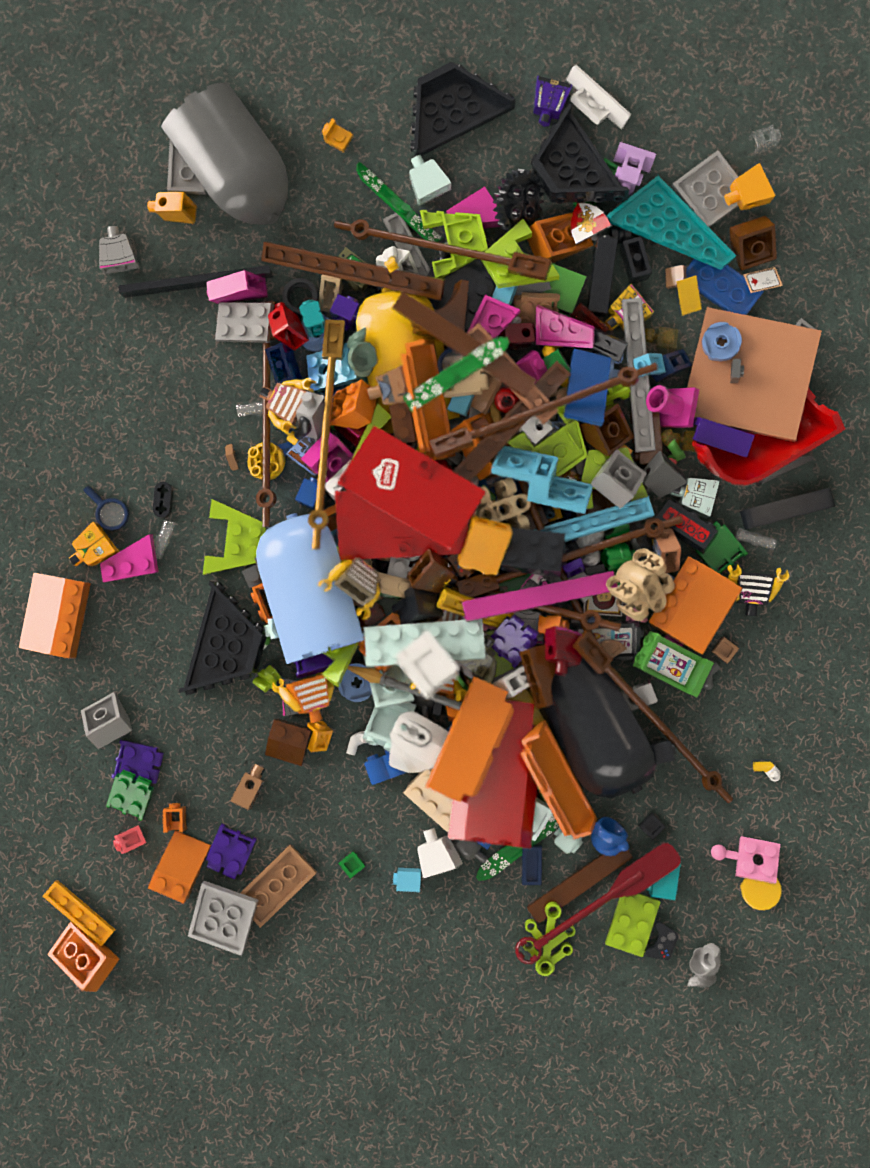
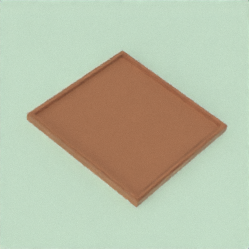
M707 307L687 388L699 389L695 417H701L737 430L795 442L822 331ZM718 322H726L736 327L742 338L738 354L732 359L722 362L710 360L702 349L704 333L712 324ZM719 338L718 342L716 343L720 346H724V344L727 341L722 340V338ZM733 359H741V365H744V376L740 377L738 383H730Z

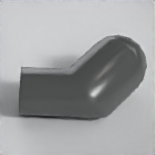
M715 661L703 685L705 690L713 688V674L720 670L719 665Z

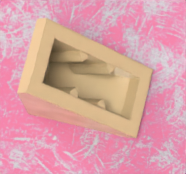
M322 274L319 293L321 311L330 312L337 295H341L343 288L341 278Z

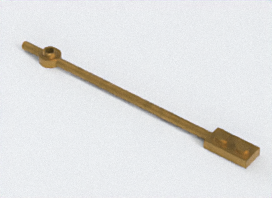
M325 319L322 358L328 359L317 495L315 510L308 516V523L314 529L313 550H320L321 530L325 529L329 523L328 516L323 511L335 365L336 360H342L345 320ZM317 518H322L320 524L315 523Z

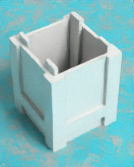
M428 630L396 655L398 659L397 664L426 699L431 697L433 700L434 693L453 678L458 680L457 670L459 667Z

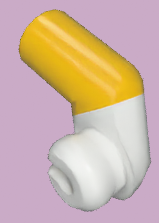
M753 762L754 771H764L774 782L780 780V771L772 762Z

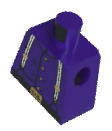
M537 76L534 114L540 115V125L549 126L551 118L559 120V115L568 101L573 84Z

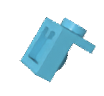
M648 353L633 359L636 369L653 363L657 364L658 370L646 375H660L666 372L662 354Z

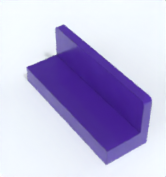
M695 417L693 425H696L697 428L693 437L694 441L743 457L748 456L755 435L701 417Z

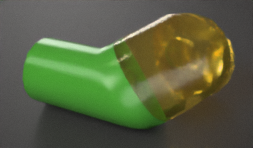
M667 429L661 434V440L674 457H679L682 454V450L673 437L674 433Z

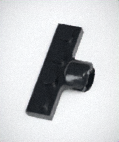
M595 328L594 347H572L569 359L571 360L572 352L575 348L590 353L598 352L620 362L628 343Z

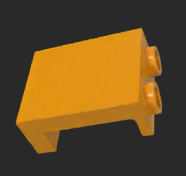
M472 515L470 520L471 528L462 553L458 555V563L464 569H476L486 575H497L512 535L511 527L504 523Z

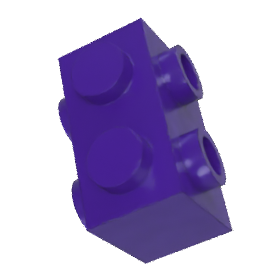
M338 294L330 309L332 319L345 320V330L351 329L354 331L360 307L359 303L351 296L346 298Z

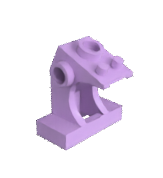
M620 142L614 161L623 165L622 167L618 166L615 177L622 187H628L630 190L629 195H632L636 185L640 186L643 178V174H640L641 170L650 172L656 153Z

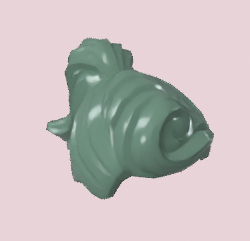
M366 327L350 336L347 342V347L350 349L348 362L354 374L358 377L369 376L373 367L377 364L375 347L365 342Z

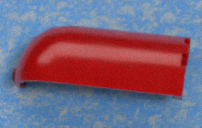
M808 387L795 442L746 432L755 435L747 457L694 440L692 446L699 461L713 474L731 484L749 485L761 481L844 431L845 427L839 413L827 408L824 404L819 406L814 401L816 396Z

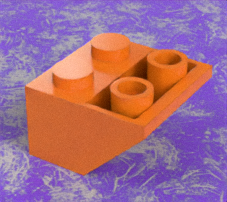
M361 379L342 390H338L333 396L330 425L359 429L371 423L377 398L370 400L367 388H371V386Z

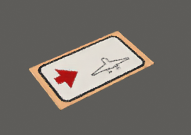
M776 267L744 274L750 293L783 286Z

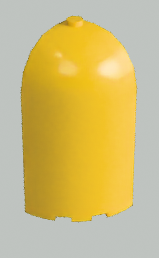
M382 288L381 293L366 298L358 309L356 318L357 332L366 327L365 342L372 344L377 354V364L373 367L371 374L367 376L368 384L371 387L378 386L376 377L403 365L401 354L407 353L406 343L424 339L434 340L437 359H439L444 351V345L439 340L412 334L413 327H411V322L392 310V306L402 293L401 291ZM407 293L432 311L434 310L431 302L426 297ZM443 362V369L445 370L446 364ZM382 397L377 398L375 408L379 404L391 415L389 405L393 404L384 405ZM445 397V401H446V406H447V408H448V406H449V403H450L452 397H450V398H446V397ZM447 409L449 420L460 417L459 414ZM392 419L381 430L388 434L394 433Z

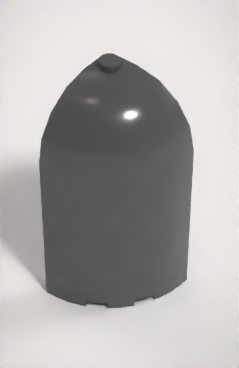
M228 83L208 85L207 90L200 93L195 91L184 98L185 103L178 109L173 108L164 120L161 127L211 199L223 211L249 224L266 225L276 223L283 211L288 196L286 166L276 148Z

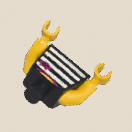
M738 564L737 569L734 571L731 565L727 567L730 573L728 579L743 588L736 599V603L746 604V616H757L758 605L765 606L772 602L784 581L789 578L788 570H786L784 575H780L781 568L776 570L777 577H775V575L742 572Z

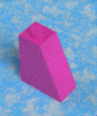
M485 187L446 211V214H455V212L480 214L483 229L500 226L498 225L499 220L494 218L497 212L493 211L497 204L493 203L494 200Z
M246 270L206 282L209 301L217 304L219 302L231 303L268 297L266 279Z

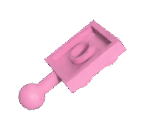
M741 836L738 852L726 850L724 846L719 844L712 847L711 855L714 859L723 860L726 857L737 860L735 876L776 883L780 844ZM754 855L762 857V865H756L753 862Z

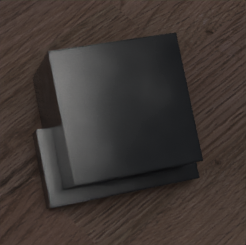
M412 586L404 591L405 599H401L392 605V611L399 614L401 624L436 622L444 616L443 609L437 608L436 605L440 598L439 593L414 589Z

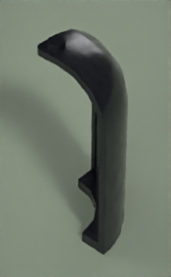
M583 656L579 665L568 667L566 676L554 673L551 683L553 705L538 708L543 719L546 720L576 778L585 789L599 797L614 798L630 791L632 794L643 789L642 785L654 777L656 767L654 754L644 732L615 681L605 671L598 674ZM527 687V690L533 699L530 687Z

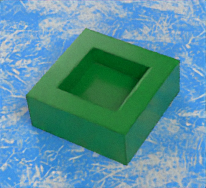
M354 850L338 863L350 879L366 866Z

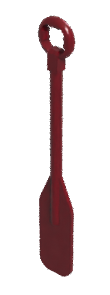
M660 844L623 869L608 893L538 939L533 937L520 939L515 947L517 958L525 964L536 963L541 958L542 947L610 900L637 895L675 870L681 863L679 854L671 844ZM527 941H532L536 950L539 949L538 955L534 954L530 957V960L524 959L523 953L519 952V947H523L527 944Z

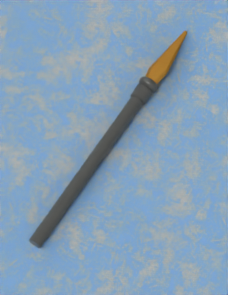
M348 666L347 668L370 683L385 684V686L394 687L425 698L417 687L412 689L411 685L390 676L387 677L386 674H381L376 669ZM435 693L433 700L431 697L428 699L457 710L460 709L462 704Z

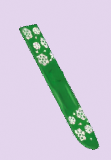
M358 162L357 173L361 180L421 237L434 242H440L443 239L432 228L424 229L421 217L366 166Z
M500 337L479 347L414 389L415 400L411 399L410 392L403 396L411 412H413L414 406H417V409L498 358L506 350L509 340Z
M553 814L536 841L532 840L531 845H536L559 827ZM505 845L480 866L476 875L477 880L485 881L497 875L522 856V848Z

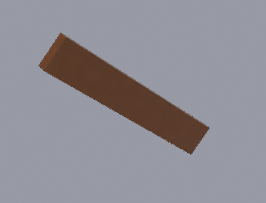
M628 850L620 851L615 856L601 854L526 907L539 924L548 918L545 913V906L549 902H556L562 908L628 862L633 856ZM550 907L549 911H555L556 907Z

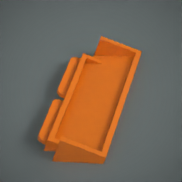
M424 339L406 343L407 353L401 354L408 393L410 392L412 400H415L414 389L440 373L434 340ZM444 392L418 409L417 406H414L412 412L420 453L426 452V455L433 460L438 459L433 452L430 440L451 433ZM456 453L450 454L440 459L456 456Z
M473 677L426 783V788L459 803L463 794L472 797L479 793L493 761L491 752L493 748L499 746L514 712L511 707L512 704L504 701L508 691Z
M546 720L541 721L521 740L525 749L520 754L564 836L572 835L573 839H578L590 835L593 832L597 816Z

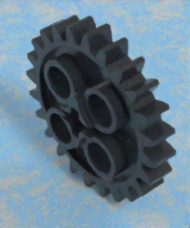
M512 170V174L506 173L507 179H501L502 185H497L499 193H494L497 196V200L493 201L494 204H497V207L493 209V211L497 212L494 218L499 220L498 225L502 226V230L507 232L522 219L530 227L531 224L535 223V217L540 218L538 211L543 210L540 204L544 203V200H541L544 192H540L543 185L538 184L540 178H535L536 174L531 173L530 170Z

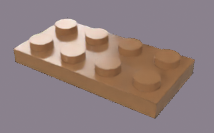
M291 844L240 892L246 896L258 899L253 921L260 928L317 873Z

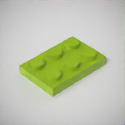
M640 893L619 898L605 944L643 957L661 901Z

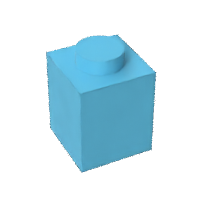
M398 868L397 873L393 875V885H397L396 891L420 892L421 869Z

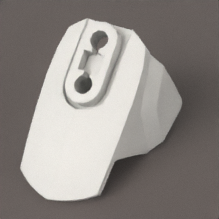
M408 711L401 714L390 733L392 747L389 765L407 773L421 772L434 768L449 732L416 712ZM401 725H405L407 730L403 731Z

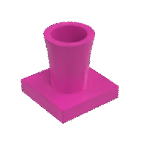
M658 385L649 391L646 398V406L650 411L660 413L661 428L693 427L699 389H666L664 386Z

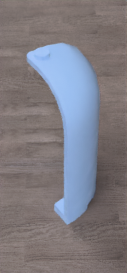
M297 513L287 515V520L268 528L261 536L256 551L258 569L287 664L329 651L328 647L334 650L364 640L352 598L335 586V581L332 582V588L328 591H324L327 588L325 582L318 587V582L329 577L328 574L341 561L328 526L321 530L320 550L312 549L314 529L308 523L309 514L298 516ZM317 518L315 523L320 524L322 519Z

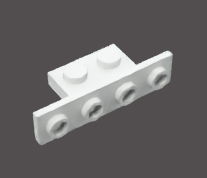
M577 65L573 66L566 80L573 84L572 86L578 91L572 95L570 101L596 125L608 117L622 129L630 118L631 113Z

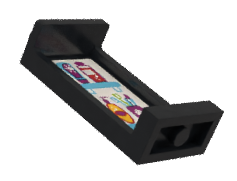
M616 621L615 623L621 624L619 632L600 626L592 630L599 644L601 641L613 639L621 642L627 648L614 657L613 660L635 661L637 653L642 648L640 639H643L644 631L638 621ZM569 623V630L578 633L584 632L580 623Z

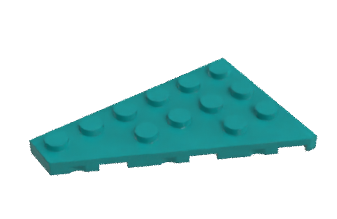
M659 176L655 177L606 216L613 225L720 270L736 257L731 249Z

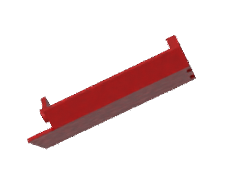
M504 700L512 704L513 715L499 746L493 748L491 752L493 761L479 793L472 797L463 794L460 803L452 799L448 838L531 849L537 784L520 753L525 749L521 740L536 726L533 724L535 704Z

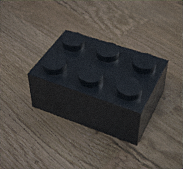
M511 527L512 535L501 562L502 571L560 578L565 534Z

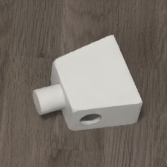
M435 828L424 831L427 842L418 846L423 878L455 869L463 864L448 836L438 838Z

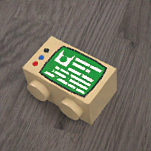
M378 572V583L381 591L379 596L397 601L405 599L404 591L411 587L409 579Z

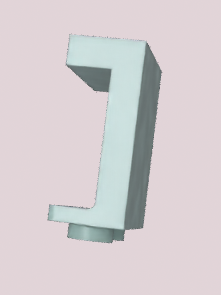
M409 702L375 709L374 707L362 739H365L370 745H381L390 752L392 747L390 733L398 717L408 711L414 712L416 705ZM401 725V729L403 731H406L407 727L405 725Z

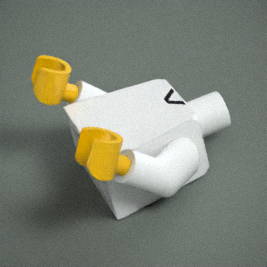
M395 246L385 249L383 254L379 255L376 259V264L387 267L390 273L398 269L419 274L410 251L397 249Z

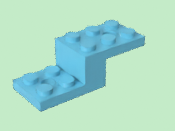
M347 343L343 345L342 360H336L334 388L341 385L349 386L361 379L368 384L367 377H358L351 369L348 362L350 349L347 347ZM322 351L307 355L308 378L316 382V384L313 383L310 386L314 390L312 393L326 390L327 371L323 374L325 366H328V359L322 358Z
M505 445L498 452L491 469L492 474L530 482L527 501L566 509L576 513L585 514L593 490V486L589 483L557 477L558 457Z

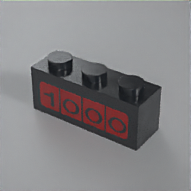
M669 499L656 518L665 521L681 516L683 523L669 528L673 530L676 537L704 554L717 537L718 530H716V526L710 522L705 523L698 514L693 511L688 512L680 502H673Z

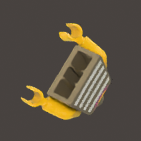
M355 558L353 561L346 560L339 563L328 574L329 577L318 582V587L325 582L327 588L324 591H328L332 588V582L335 581V586L364 606L356 609L357 616H360L362 611H364L362 619L370 617L369 608L373 607L381 592L378 583L379 574L378 571L370 566V559Z

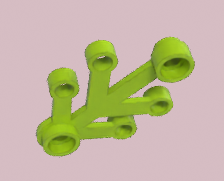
M549 902L545 906V913L548 917L545 934L555 928V920L561 915V908L556 902ZM550 907H556L555 911H549ZM526 920L525 929L535 939L541 937L543 934L537 928L535 920ZM533 923L534 927L528 928V924ZM574 926L570 927L573 929L570 933L564 931L543 946V954L535 964L538 974L549 976L553 973L555 964L558 961L572 954L573 948L569 942L562 943L560 946L561 950L552 956L551 950L566 938L574 936ZM527 941L531 942L532 944L529 947H526L524 945L523 949L525 951H528L531 954V956H533L534 954L538 955V951L534 947L533 942ZM564 947H570L568 951L563 950ZM547 963L548 966L546 968H543L542 964Z

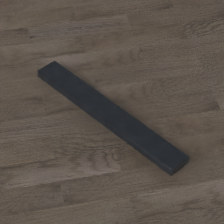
M265 265L119 285L118 289L123 298L207 287L206 282L243 270L265 279L273 278L270 266Z

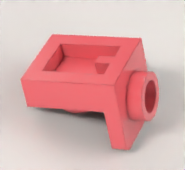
M139 825L114 836L115 841H113L117 852L120 851L121 854L146 843Z

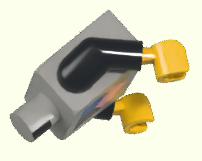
M303 393L301 396L302 403L296 410L299 429L296 432L292 431L290 433L291 436L287 437V441L296 445L298 440L303 439L305 436L317 440L321 437L325 393Z

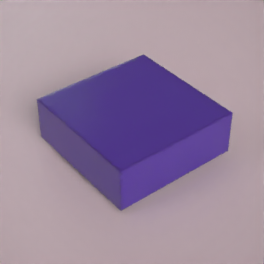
M581 558L563 565L568 578L585 571Z

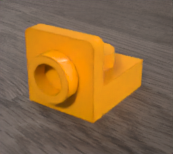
M334 119L326 123L322 130L324 141L342 152L345 151L353 138V134L336 125V120Z
M324 721L308 722L307 727L313 732L307 749L311 752L327 751L333 730Z

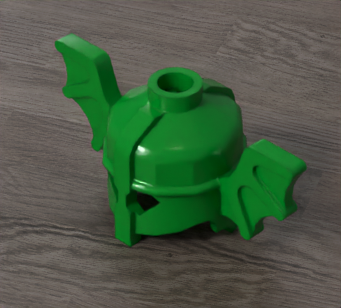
M629 524L615 527L610 535L605 536L606 539L628 533ZM623 542L603 549L600 560L608 570L607 572L614 571V575H616L624 563L633 559V554L636 551L634 549L631 550Z

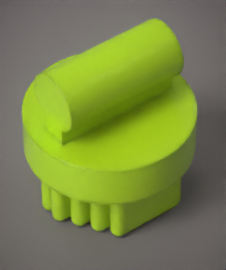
M269 665L258 672V677L253 680V684L262 691L268 692L270 688L272 689V682L277 685V681L281 679V676L276 669Z

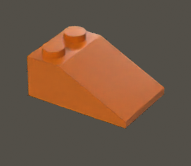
M573 212L536 221L529 227L532 231V237L527 239L534 256L551 259L552 263L592 247L593 242L591 238H588L576 245L571 232Z
M175 830L154 872L148 889L184 904L189 899L211 845Z
M73 922L69 923L48 953V956L82 991L97 992L119 961V958L107 946H100Z

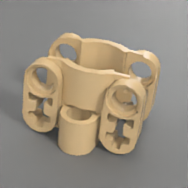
M509 477L494 483L495 493L498 498L497 502L494 503L491 501L487 488L481 487V489L486 491V494L476 508L475 516L497 522L504 520L512 528L530 530L527 517L524 514L521 515V513L529 509L531 502L527 501L528 496L524 494L514 496L517 490L512 478ZM517 500L521 502V509L516 505ZM500 506L504 508V515L499 511Z
M639 549L633 554V559L624 563L616 575L610 577L606 582L609 592L618 598L616 600L618 609L633 620H644L648 616L649 608L655 612L662 611L667 602L665 594L672 592L675 588L672 577L665 573L667 567L660 556L647 549ZM647 556L644 561H638L640 557ZM621 583L619 587L612 588L613 584ZM625 602L627 605L622 606L621 603Z

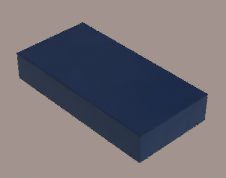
M531 845V849L522 848V885H542L541 845Z

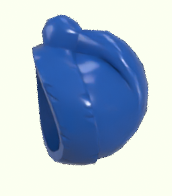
M603 817L595 823L591 834V841L599 853L605 856H615L620 851H627L629 848V844L626 841L628 834L616 820Z

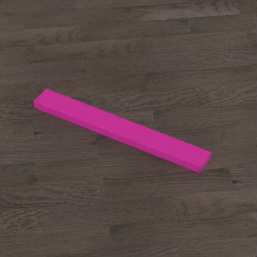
M614 571L463 601L462 606L465 620L468 622L609 593L606 582L610 577L615 576ZM617 583L613 584L612 588H617Z

